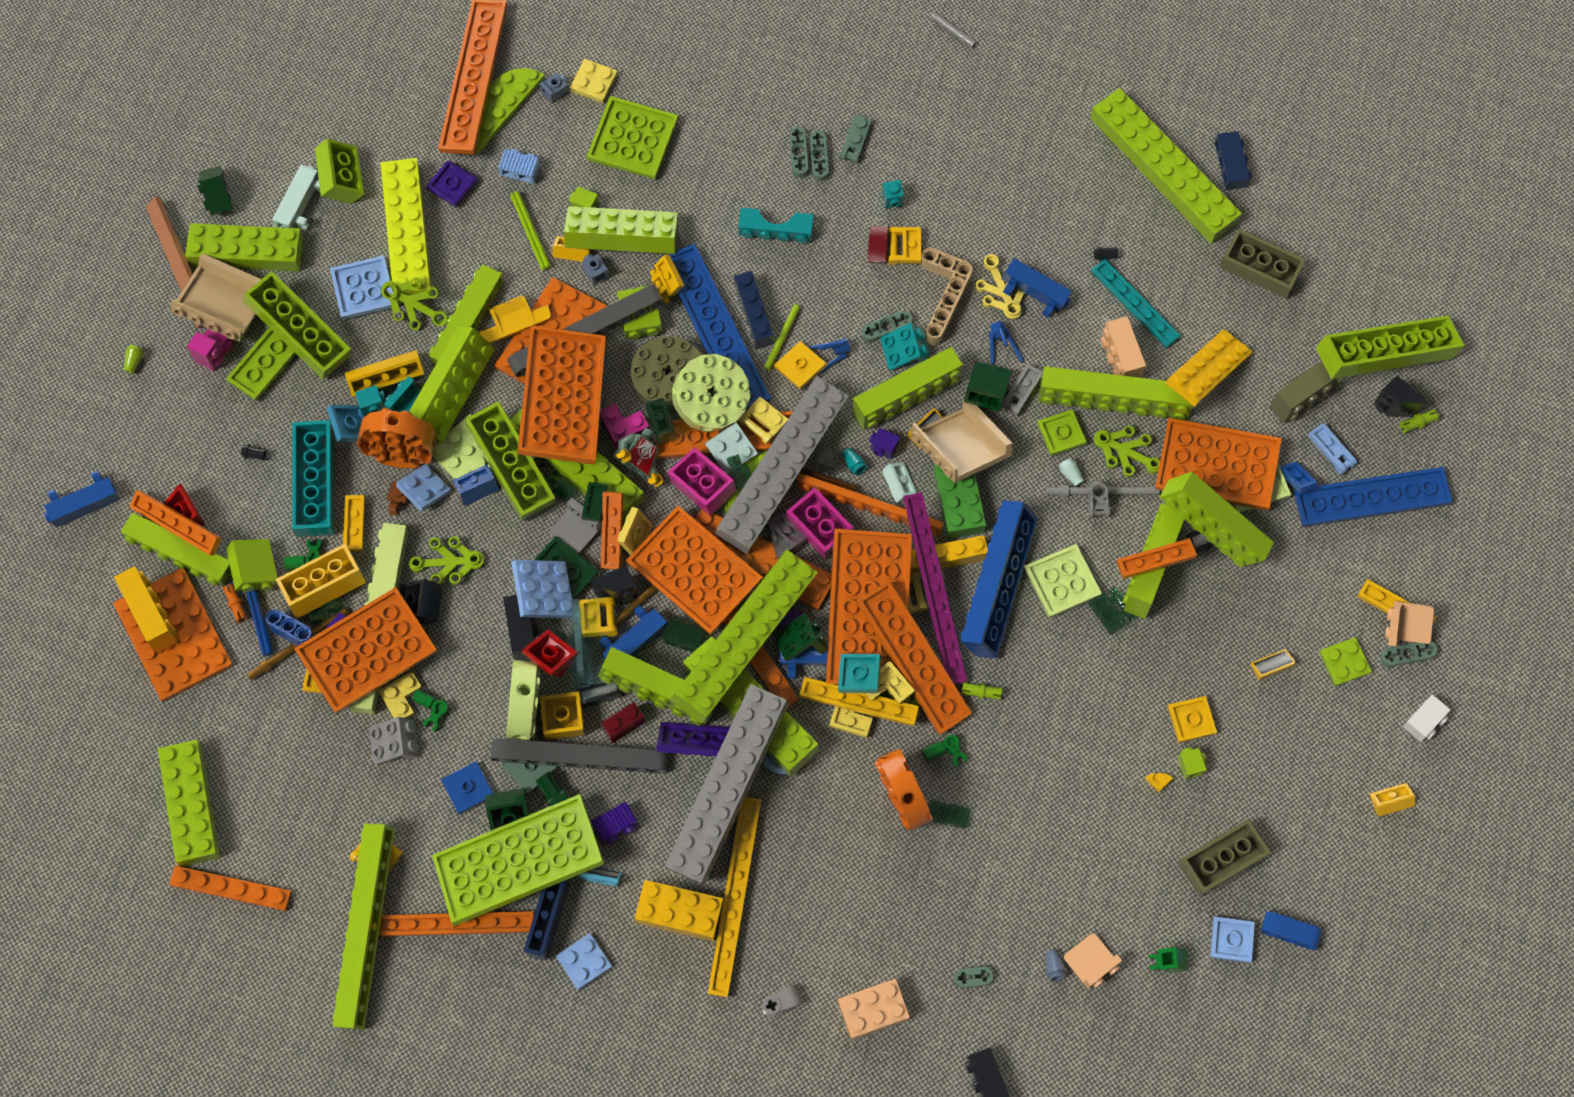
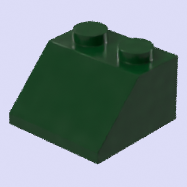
M524 788L485 795L486 812L491 830L530 815Z

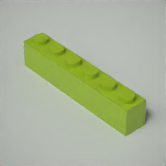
M483 264L480 269L475 271L471 285H467L464 297L456 304V311L453 315L449 316L445 330L439 333L438 342L429 351L432 364H437L458 326L477 329L504 282L501 272Z
M133 512L120 531L125 537L124 540L129 544L134 545L136 543L145 552L151 553L152 551L161 560L166 562L170 560L179 569L186 568L195 577L200 578L202 576L206 578L208 583L214 586L219 584L224 587L232 574L228 559L217 554L215 556L208 555L172 532Z

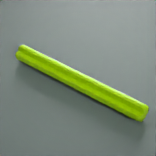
M512 192L510 194L512 202L542 271L550 269V263L520 192Z

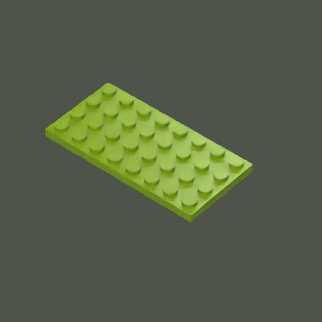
M580 794L432 855L453 926L604 864Z

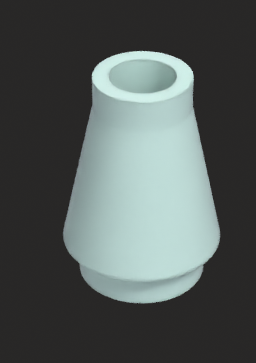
M1072 458L1065 460L1059 465L1060 472L1074 487L1084 481L1076 461H1073Z

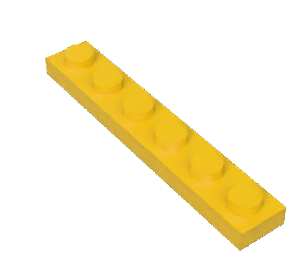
M804 677L799 697L913 727L919 706L904 702L899 704L896 700L878 696L871 702L865 693H839L838 685L826 684V682Z

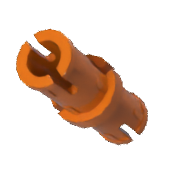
M228 584L229 588L227 586L223 587V591L228 599V607L232 609L236 623H242V619L244 621L248 620L242 605L243 600L239 598L237 591H235L234 584Z

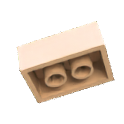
M1128 316L1106 322L1100 341L1102 347L1106 348L1108 353L1106 357L1109 365L1112 364L1113 374L1142 378L1146 364Z
M896 978L839 998L837 1001L851 1041L909 1021L910 1018Z

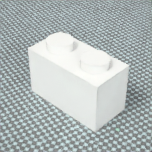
M1432 694L1403 727L1420 742L1425 738L1429 740L1436 733L1434 728L1437 724L1442 726L1449 718L1446 714L1450 709Z

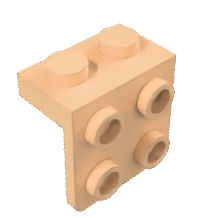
M1395 601L1392 609L1388 610L1387 620H1391L1390 627H1387L1385 638L1389 639L1388 645L1397 646L1398 640L1429 644L1432 637L1434 607Z
M1090 934L1064 955L1065 962L1087 989L1092 986L1098 987L1105 981L1103 979L1108 973L1113 975L1120 969L1119 964L1122 962L1117 954L1113 956L1096 934Z

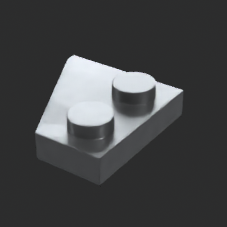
M780 513L767 523L769 535L778 560L786 549L792 552L807 541V537L783 513Z

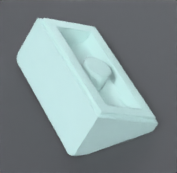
M904 462L888 464L882 470L896 503L902 502L903 496L917 493Z

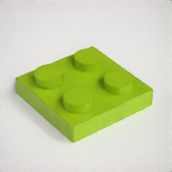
M1073 409L1037 421L1050 456L1084 446L1087 443Z
M1356 637L1319 651L1334 687L1372 673Z

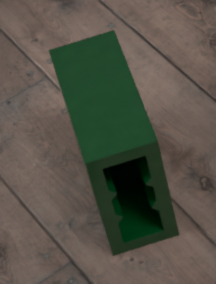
M975 361L964 402L1000 412L1012 371Z

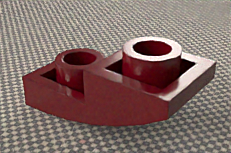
M870 226L868 263L888 262L889 226Z

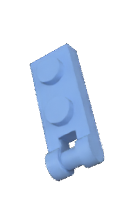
M1324 422L1309 432L1308 437L1334 465L1340 475L1347 472L1349 467L1352 468L1357 464L1356 459ZM1341 457L1345 459L1343 463L1339 460Z

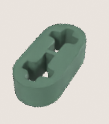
M988 967L960 969L955 974L954 982L959 988L963 989L984 987L991 983L993 973ZM982 971H985V975H989L986 982H983L982 978L975 979V976H980ZM962 973L965 974V977H972V979L966 981V984H963L961 980L958 981Z

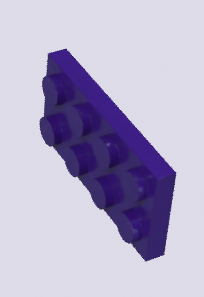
M661 722L657 752L717 756L730 727Z

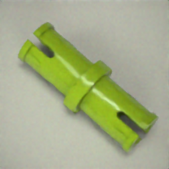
M1432 409L1423 414H1415L1413 418L1400 422V429L1403 433H1407L1416 428H1424L1426 424L1439 419L1438 413H1435L1436 410Z
M963 682L962 695L978 696L979 699L985 697L1001 700L1002 687L985 686L984 683L977 685Z

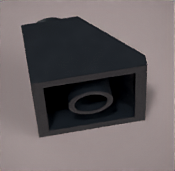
M1397 375L1381 390L1374 405L1379 412L1384 413L1387 417H1413L1415 414H1418L1426 400Z
M627 565L591 580L594 595L599 598L613 597L616 604L627 605L638 597L636 585Z
M427 579L402 584L400 588L401 596L418 622L424 625L438 621L443 586Z

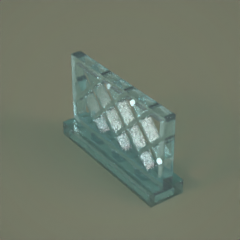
M572 599L573 617L569 618L571 647L578 652L572 661L574 688L589 687L594 685L591 638L582 637L579 600Z

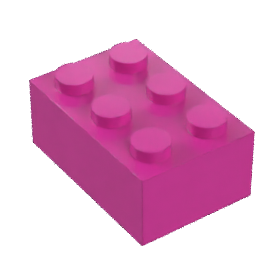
M695 447L667 472L671 483L709 516L737 492L734 480Z
M813 488L786 511V517L807 537V541L824 559L833 553L834 529H854L816 488Z

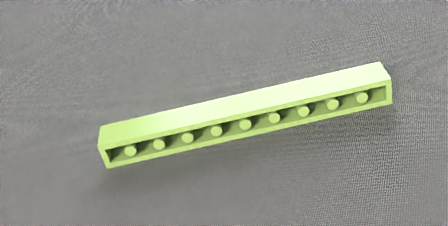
M383 523L382 529H379L378 540H380L379 547L375 548L376 564L372 565L371 576H373L372 583L368 585V594L370 595L365 605L395 587L398 589L409 534L406 525ZM380 688L350 705L349 709L351 712L375 715L379 695L378 690Z

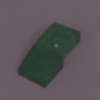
M929 800L928 807L933 818L932 822L966 829L970 809L955 804L949 805L936 800Z

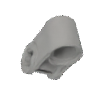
M1098 480L1093 481L1089 485V518L1101 515L1109 517L1110 515L1108 488L1103 482ZM1102 486V493L1094 494L1095 487Z
M794 985L785 987L765 998L762 1005L763 1014L772 1018L800 1006L802 1002ZM768 1003L776 1005L774 1011L767 1009Z

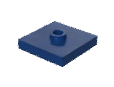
M477 761L441 779L459 815L485 802V795L493 794Z

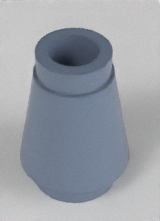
M1057 950L1045 952L1047 977H1049L1051 982L1063 980L1066 977V969Z

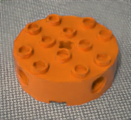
M384 408L381 411L369 413L362 419L357 446L367 457L371 455L377 458L376 462L383 465L414 469L419 468L420 464L431 462L437 434L431 424L412 416L408 411L397 412Z
M898 748L877 758V761L874 763L881 774L880 779L889 792L888 796L900 814L899 818L905 829L912 831L933 821L922 791L912 771L909 769L901 750Z

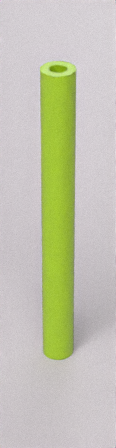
M794 304L764 365V369L771 370L801 308L800 306Z

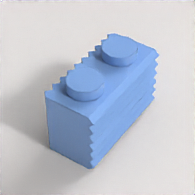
M505 149L498 167L499 175L535 184L541 167L540 159L534 154L525 155L515 149Z

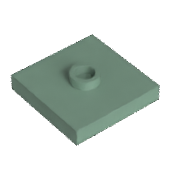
M504 763L501 766L529 795L538 787L536 779L549 771L552 774L558 768L557 766Z

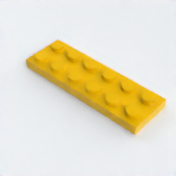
M1223 329L1171 375L1165 384L1195 407L1248 359L1253 351L1233 337L1231 333Z

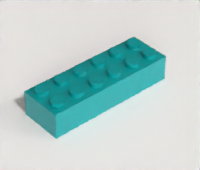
M330 420L292 422V530L296 537L335 535L334 430Z

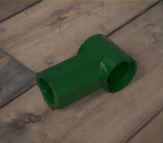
M550 771L535 780L545 795V800L549 807L569 799L565 791L559 787Z

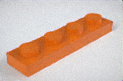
M603 492L601 568H621L622 546L617 540L620 531L623 529L624 493Z
M1189 538L1119 558L1116 563L1122 578L1126 579L1196 559L1197 554Z

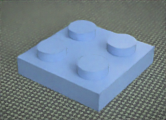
M426 464L402 478L396 484V487L421 512L448 495L451 490Z
M1214 916L1210 958L1251 963L1255 922Z
M590 933L556 955L578 991L612 968Z

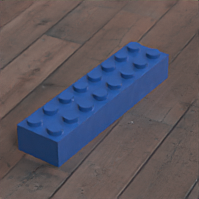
M1003 500L998 510L997 522L993 527L991 541L988 544L987 555L982 563V571L977 580V588L972 596L971 608L966 616V624L961 633V642L978 657L994 659L998 657L1038 522V518L1024 502Z

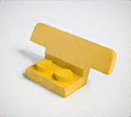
M521 295L489 308L488 310L496 326L479 333L491 344L529 329L531 325L536 326L550 320L551 313L548 305L531 311L525 297Z

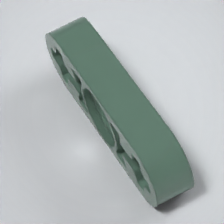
M794 127L789 132L792 172L796 177L801 178L808 174L806 133L803 128ZM797 133H798L799 136H800V137H799V142H800V143H796V136H795V134H797ZM802 149L804 153L798 156L794 154V150ZM798 161H801L802 171L798 169Z
M816 130L810 135L812 175L815 180L824 181L829 175L827 141L825 133ZM816 137L820 139V146H817ZM817 152H821L824 154V157L816 159L814 155ZM818 165H822L823 174L821 175L818 172Z
M900 311L869 323L862 328V339L867 343L878 341L884 335L912 323V315L908 311ZM901 317L907 319V323L901 321ZM884 323H890L892 325V329L886 331L882 328V325ZM867 331L873 332V336L867 334Z
M1431 641L1429 644L1412 643L1387 648L1380 655V661L1385 667H1395L1430 660L1436 655L1437 646ZM1426 646L1427 649L1432 650L1429 655L1427 652H1421L1420 654L1418 652L1424 650ZM1404 650H1411L1414 657L1412 659L1406 658L1403 654ZM1399 651V657H1395L1392 662H1390V659L1385 658L1388 654L1396 656Z

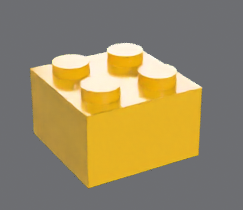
M579 692L540 696L543 733L546 740L585 735L582 702Z

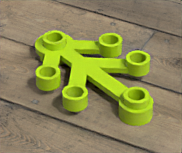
M414 277L411 281L402 284L387 281L382 285L381 294L384 298L390 300L394 320L401 321L404 318V312L399 308L397 300L399 299L405 304L410 320L409 326L412 330H418L421 326V321L416 317L414 308L432 317V321L436 326L446 324L448 320L446 312L442 310L435 311L419 302V300L426 298H436L438 295L436 287L431 286L426 291L411 295L402 293V291L411 288L419 289L422 281L418 277ZM417 280L419 286H414L413 281ZM392 287L394 292L389 293L387 288ZM433 289L436 291V294L430 295L429 291ZM400 312L402 314V317L397 318L395 316V313ZM437 315H443L444 319L438 320ZM413 321L418 322L417 327L412 326Z
M1127 425L1123 430L1109 433L1106 430H1099L1095 433L1094 443L1097 447L1102 448L1107 468L1114 469L1118 463L1117 458L1112 456L1110 449L1112 448L1118 453L1123 467L1122 473L1125 477L1130 478L1135 472L1134 467L1129 463L1128 457L1144 464L1148 473H1158L1160 465L1158 458H1148L1132 450L1140 446H1149L1152 441L1150 435L1143 434L1139 439L1120 444L1115 440L1123 437H1133L1135 432L1133 426ZM1126 430H1131L1132 433L1127 434ZM1104 436L1107 440L1102 441L1100 437ZM1147 438L1149 442L1145 443L1142 439ZM1113 460L1115 464L1111 465L1108 461ZM1155 462L1157 463V466L1153 467L1151 463ZM1130 469L1132 473H1126L1125 470Z
M456 536L449 539V546L452 549H457L464 557L454 556L441 544L438 538H432L429 541L430 548L439 552L444 558L423 560L421 557L415 556L409 561V567L412 572L421 573L427 567L445 566L438 574H433L430 577V581L439 578L440 580L437 583L442 584L445 577L457 565H464L458 573H452L449 577L451 584L457 586L471 569L476 570L482 567L484 557L479 551L470 552L461 544ZM456 540L458 541V543L456 545H452V541ZM433 542L439 543L436 547L432 546ZM473 557L478 558L476 562H471V559ZM415 561L420 562L418 566L413 565ZM453 577H459L458 581H452Z

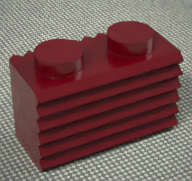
M632 702V704L619 710L618 713L615 712V715L612 714V717L602 721L601 724L604 732L613 743L645 723V718L636 703Z

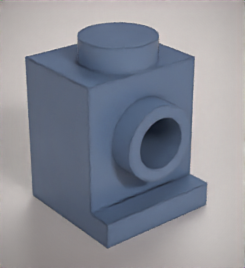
M555 73L544 82L541 81L539 83L541 93L552 104L569 92V82L564 75L559 76Z
M589 254L584 257L583 262H581L582 268L593 286L609 278L608 269L598 254L594 256Z

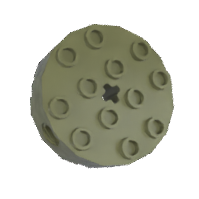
M662 336L649 340L638 349L631 364V381L636 395L646 407L660 413L677 412L672 398V387L675 378L689 361L701 356V353L691 342L680 337Z

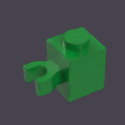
M1178 947L1158 949V955L1149 954V959H1156V964L1149 966L1151 971L1162 970L1169 973L1188 971L1187 950Z

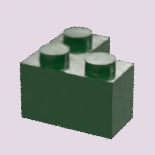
M221 166L199 171L197 186L200 194L203 193L205 196L203 203L206 211L209 210L212 216L233 210Z

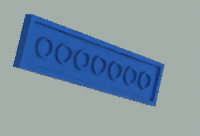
M1444 467L1320 485L1316 489L1302 494L1296 489L1294 490L1302 527L1451 505L1453 502Z

